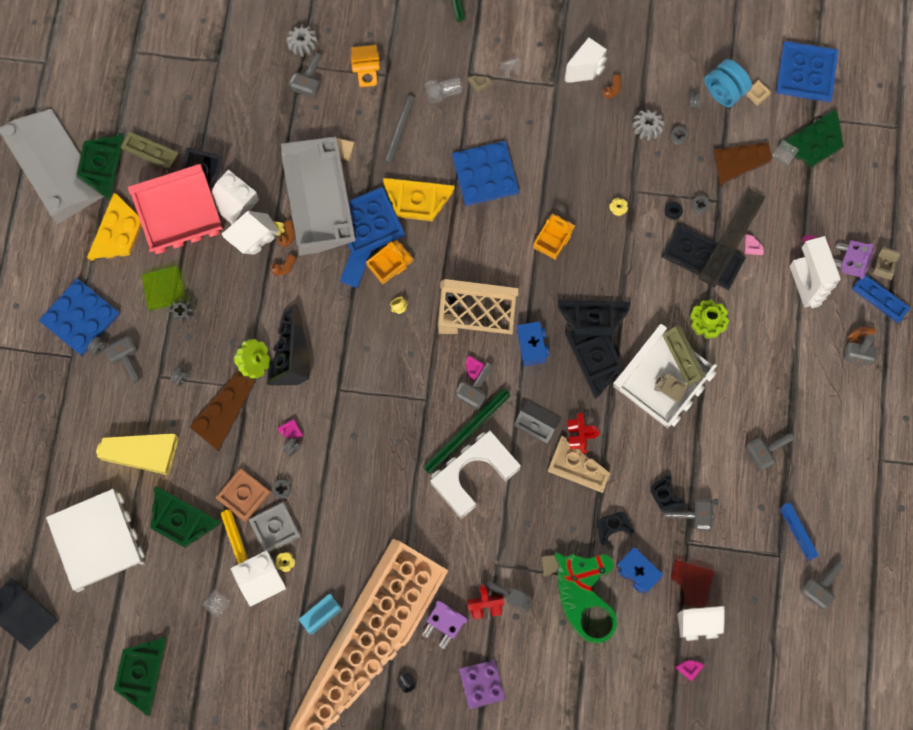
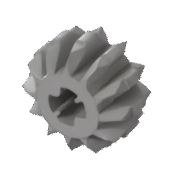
M303 25L299 29L294 26V31H289V37H287L288 48L290 51L293 50L295 55L300 53L303 57L304 53L310 55V50L315 51V45L318 43L316 33L311 31L309 26L305 29Z
M649 108L646 110V113L641 110L639 115L634 117L635 122L632 125L635 129V135L640 134V139L646 137L647 141L651 137L656 139L658 134H662L664 122L661 121L662 115L656 116V110L650 113Z

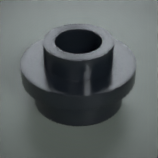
M670 202L665 206L664 214L670 220H677L682 216L683 208L678 202ZM674 209L677 213L672 214L670 210Z

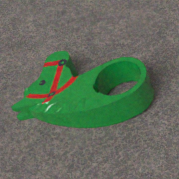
M556 553L555 558L559 564L557 577L559 598L569 625L578 636L588 643L601 644L606 642L616 631L617 617L613 609L592 592L591 587L597 582L599 576H606L612 571L614 567L612 559L607 555L584 559L575 556V554L564 557ZM599 608L609 615L611 629L607 636L592 638L583 631L581 618L585 609Z

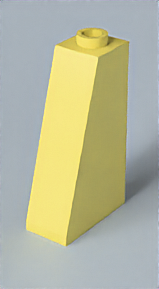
M175 434L103 438L102 442L97 446L96 453L98 454L97 457L102 461L169 476L179 438Z

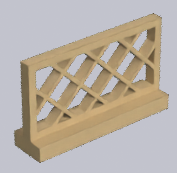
M448 279L440 281L441 296L438 326L513 334L515 303L519 288ZM446 293H453L457 298L452 305H449L445 300ZM466 295L472 296L475 300V303L469 308L462 301ZM485 297L490 298L494 303L488 310L480 302ZM503 300H510V309L504 312L499 303ZM458 302L465 309L459 316L452 309ZM477 304L484 312L478 318L470 311ZM495 306L502 314L497 320H494L489 314V311ZM448 310L456 318L451 323L443 322L444 313ZM467 312L474 320L470 325H465L460 319ZM484 315H487L492 322L488 327H483L478 321ZM503 317L509 322L508 330L501 329L497 324Z

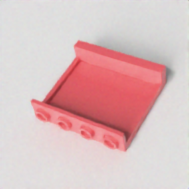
M201 164L128 187L150 247V252L155 251V254L166 252V247L173 246L175 249L184 246V242L188 240L194 243L202 240L201 236L209 234V237L219 235V230L223 229Z

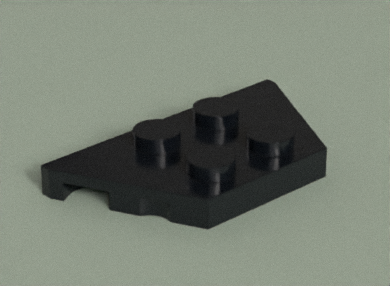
M557 301V308L574 333L587 335H614L631 306V302Z
M566 331L565 336L594 399H597L622 370L621 361L608 335L575 334L574 332Z

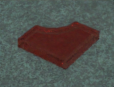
M675 560L670 579L678 583L682 588L685 596L684 604L700 609L706 606L715 571Z

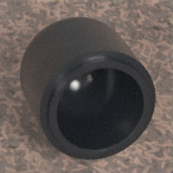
M403 672L397 678V683L404 693L413 691L417 686L416 681L409 672Z

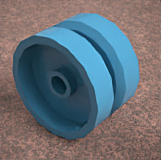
M729 59L723 60L704 79L705 85L712 97L726 107L734 106L740 100V97L745 96L752 88L751 80L745 70L738 63Z

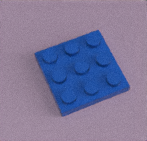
M784 41L776 94L831 102L839 50Z
M506 141L452 153L465 206L519 194Z
M383 187L348 201L355 241L347 245L353 258L405 236Z
M76 279L39 321L78 354L83 356L88 351L89 343L94 338L100 337L117 319L120 313L79 279Z

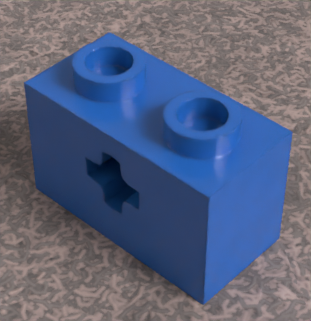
M540 321L517 325L523 367L546 363L547 357L550 355L548 345H544L543 339L546 338L545 328L541 327ZM531 341H534L536 347H533V345L530 344Z
M635 547L616 566L619 569L617 572L624 579L629 578L633 582V588L639 593L643 592L646 594L663 576ZM635 569H642L641 575L636 576L634 574L636 572Z

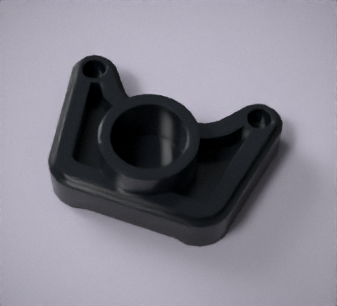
M670 475L664 476L650 487V493L663 513L685 507V500L676 498L669 488L672 483Z
M624 512L608 515L597 521L599 542L601 544H606L609 536L617 532H624L628 536H632L635 533L632 524Z

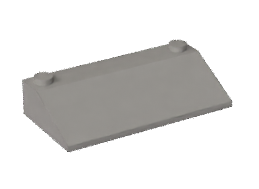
M52 109L14 119L0 127V134L57 224L104 197L77 178L81 155Z
M330 137L281 144V156L299 256L319 253L354 242L355 236L337 138Z

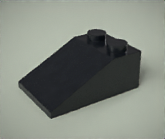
M10 578L0 588V627L30 651L58 620L18 581Z

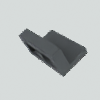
M527 401L521 409L514 426L548 444L561 418Z

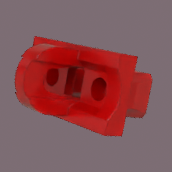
M578 413V418L567 420L569 433L579 432L578 436H569L570 449H581L582 453H588L587 439L597 438L600 435V429L597 426H585L583 413Z
M485 584L480 586V598L467 600L468 610L471 611L473 619L483 618L482 608L490 607L491 616L502 615V605H504L502 595L488 596Z

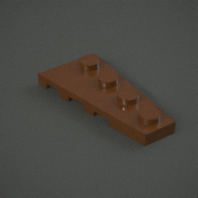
M238 371L189 427L220 452L225 438L229 435L230 429L239 415V411L256 383L255 380L249 376H243L242 372Z

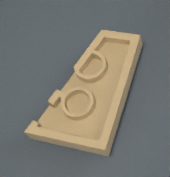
M561 436L548 472L603 493L610 473L593 459L585 456L580 449H570L567 439Z

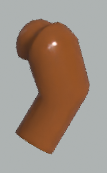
M613 75L612 86L605 87L602 91L605 98L611 99L620 93L621 76Z
M292 220L284 222L286 233L278 238V243L283 247L289 246L296 238Z
M289 254L284 264L274 263L271 265L270 271L275 276L288 274L297 258Z

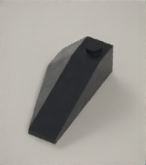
M186 147L181 170L201 164L209 189H211L220 174L223 156Z
M295 304L284 310L278 329V334H280L277 344H274L273 351H275L274 360L269 362L267 385L270 386L299 385L309 380L310 359L299 308Z

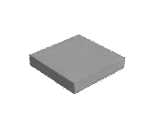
M284 501L248 519L264 552L268 551L271 553L301 537Z

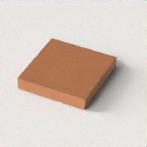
M240 468L217 495L216 499L247 523L248 519L252 517L271 494V491Z

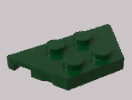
M836 109L785 140L778 145V150H784L792 154L793 158L802 160L812 168L842 150L844 143L838 111Z
M118 133V136L107 138L105 136L97 140L91 139L83 142L77 178L108 200L112 198L124 133Z
M154 487L153 515L150 529L178 545L187 548L221 524L220 521L161 488Z
M165 637L122 650L114 691L123 696L146 716H151L168 639Z

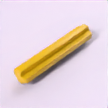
M225 510L221 512V516L237 563L240 564L248 560L232 511Z

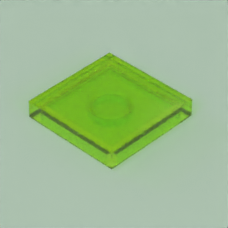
M178 266L141 275L149 311L173 306L172 302L177 304L180 299H183L184 303H186Z

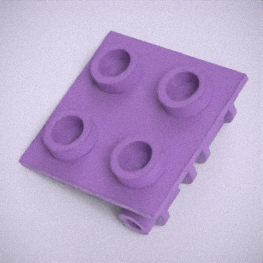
M495 660L459 669L469 709L506 700Z

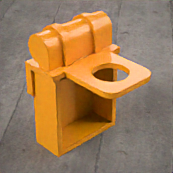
M377 45L352 47V69L354 73L358 72L359 85L361 87L375 86L377 84L376 70L380 69ZM371 74L373 77L372 81H363V75Z
M552 213L534 242L533 248L556 260L564 245L566 246L571 238L575 225Z
M395 240L394 242H389L385 248L366 262V266L384 285L396 274L399 275L404 271L407 265L411 264L414 259L406 251L402 243Z

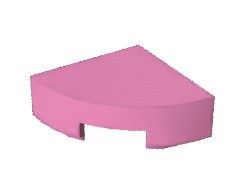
M745 235L744 254L763 255L764 249L762 244L754 236Z

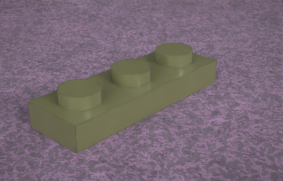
M131 132L128 133L121 146L123 151L172 171L180 156L178 152Z
M675 326L664 333L662 336L686 384L691 386L705 378L706 376L681 326Z

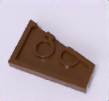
M769 142L720 148L713 151L719 186L772 161Z

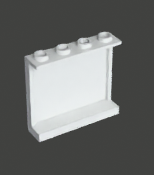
M660 324L614 382L613 387L666 428H669L671 425L675 427L681 419L679 414L683 410L687 411L693 404L690 400L694 395L699 396L705 389L702 386L705 381L708 380L710 382L717 372L714 370L717 365L710 364L694 352L706 376L705 378L688 386L679 403L674 402L661 392L654 391L655 382L662 374H671L686 384L662 336L667 332V328Z
M113 489L46 517L73 591L80 592L87 585L136 564H144L143 558H145V554L141 546L138 547L136 543L138 536L135 529L130 527L131 517L128 511H124L122 506L125 503L123 496Z

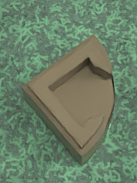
M473 75L468 78V82L478 94L493 84V81L486 76Z
M555 555L541 557L543 577L553 574L559 567Z

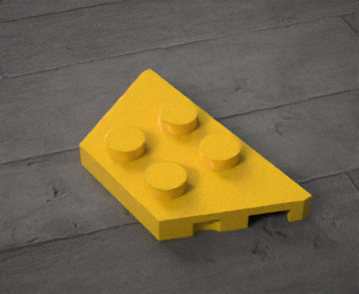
M383 179L392 208L398 218L433 221L454 192V186Z
M115 193L111 198L87 256L91 261L95 260V258L106 257L107 259L114 258L115 256L130 255L142 227L139 216Z

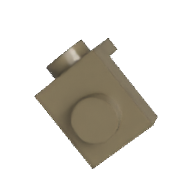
M882 247L876 258L873 274L891 280L894 276L900 252Z
M662 374L655 382L654 391L661 392L674 402L679 403L688 385L671 374Z

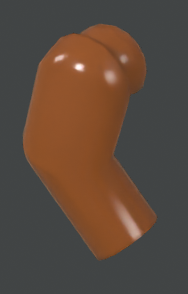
M859 327L848 335L849 342L860 343V337L868 336L869 334L875 335L876 330L874 327Z

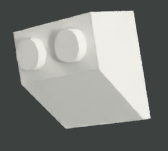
M588 38L568 62L565 81L569 83L593 80L596 75H600L605 69L604 63L607 59L605 57L607 49Z
M229 170L216 182L211 193L218 214L230 224H234L259 201L256 191Z
M247 211L224 231L222 236L242 253L254 255L261 251L263 245L271 242L279 231L268 214Z
M268 551L230 568L250 607L286 589Z
M724 606L688 609L679 612L680 638L686 637V641L698 640V636H706V639L718 638V634L724 633Z

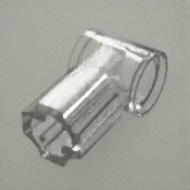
M459 77L440 82L439 80H430L424 84L430 104L439 103L445 97L462 93Z

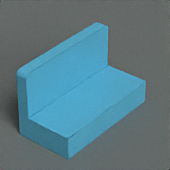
M329 594L299 618V621L306 628L307 632L313 635L343 609Z

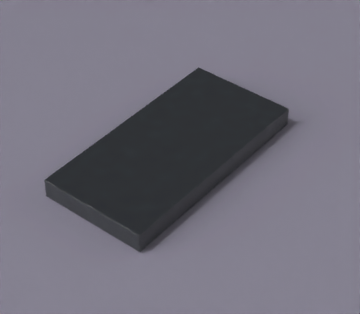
M678 224L661 256L728 291L746 259L745 256Z

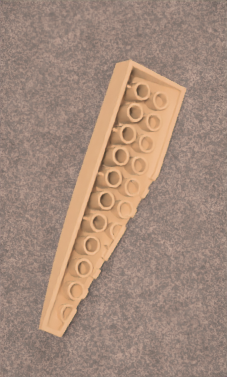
M392 539L332 644L289 730H327L332 723H335L340 718L339 715L346 708L350 707L369 686L374 676L378 675L383 670L384 665L389 660H392L397 655L396 652L410 640L448 570L402 542Z

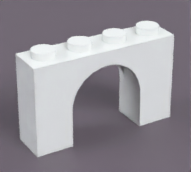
M825 236L806 241L802 247L805 257L793 260L790 265L804 308L821 306L822 302L827 299L826 297L831 294V291L841 280Z
M491 431L487 434L485 432L480 434L476 438L477 442L474 445H467L461 451L462 455L457 459L453 457L446 463L447 467L441 471L439 469L431 476V485L460 519L476 507V503L465 492L459 482V474L466 464L472 461L487 462L505 482L520 470L521 465Z

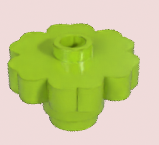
M713 300L702 301L700 306H695L690 315V320L693 321L691 328L697 335L703 334L706 339L717 338L719 333H724L729 324V319L726 318L728 311L722 304L716 305Z
M249 339L242 343V348L237 350L234 362L239 367V371L242 372L243 376H249L250 378L264 376V370L269 368L270 357L267 355L268 348L263 342H257L256 339Z

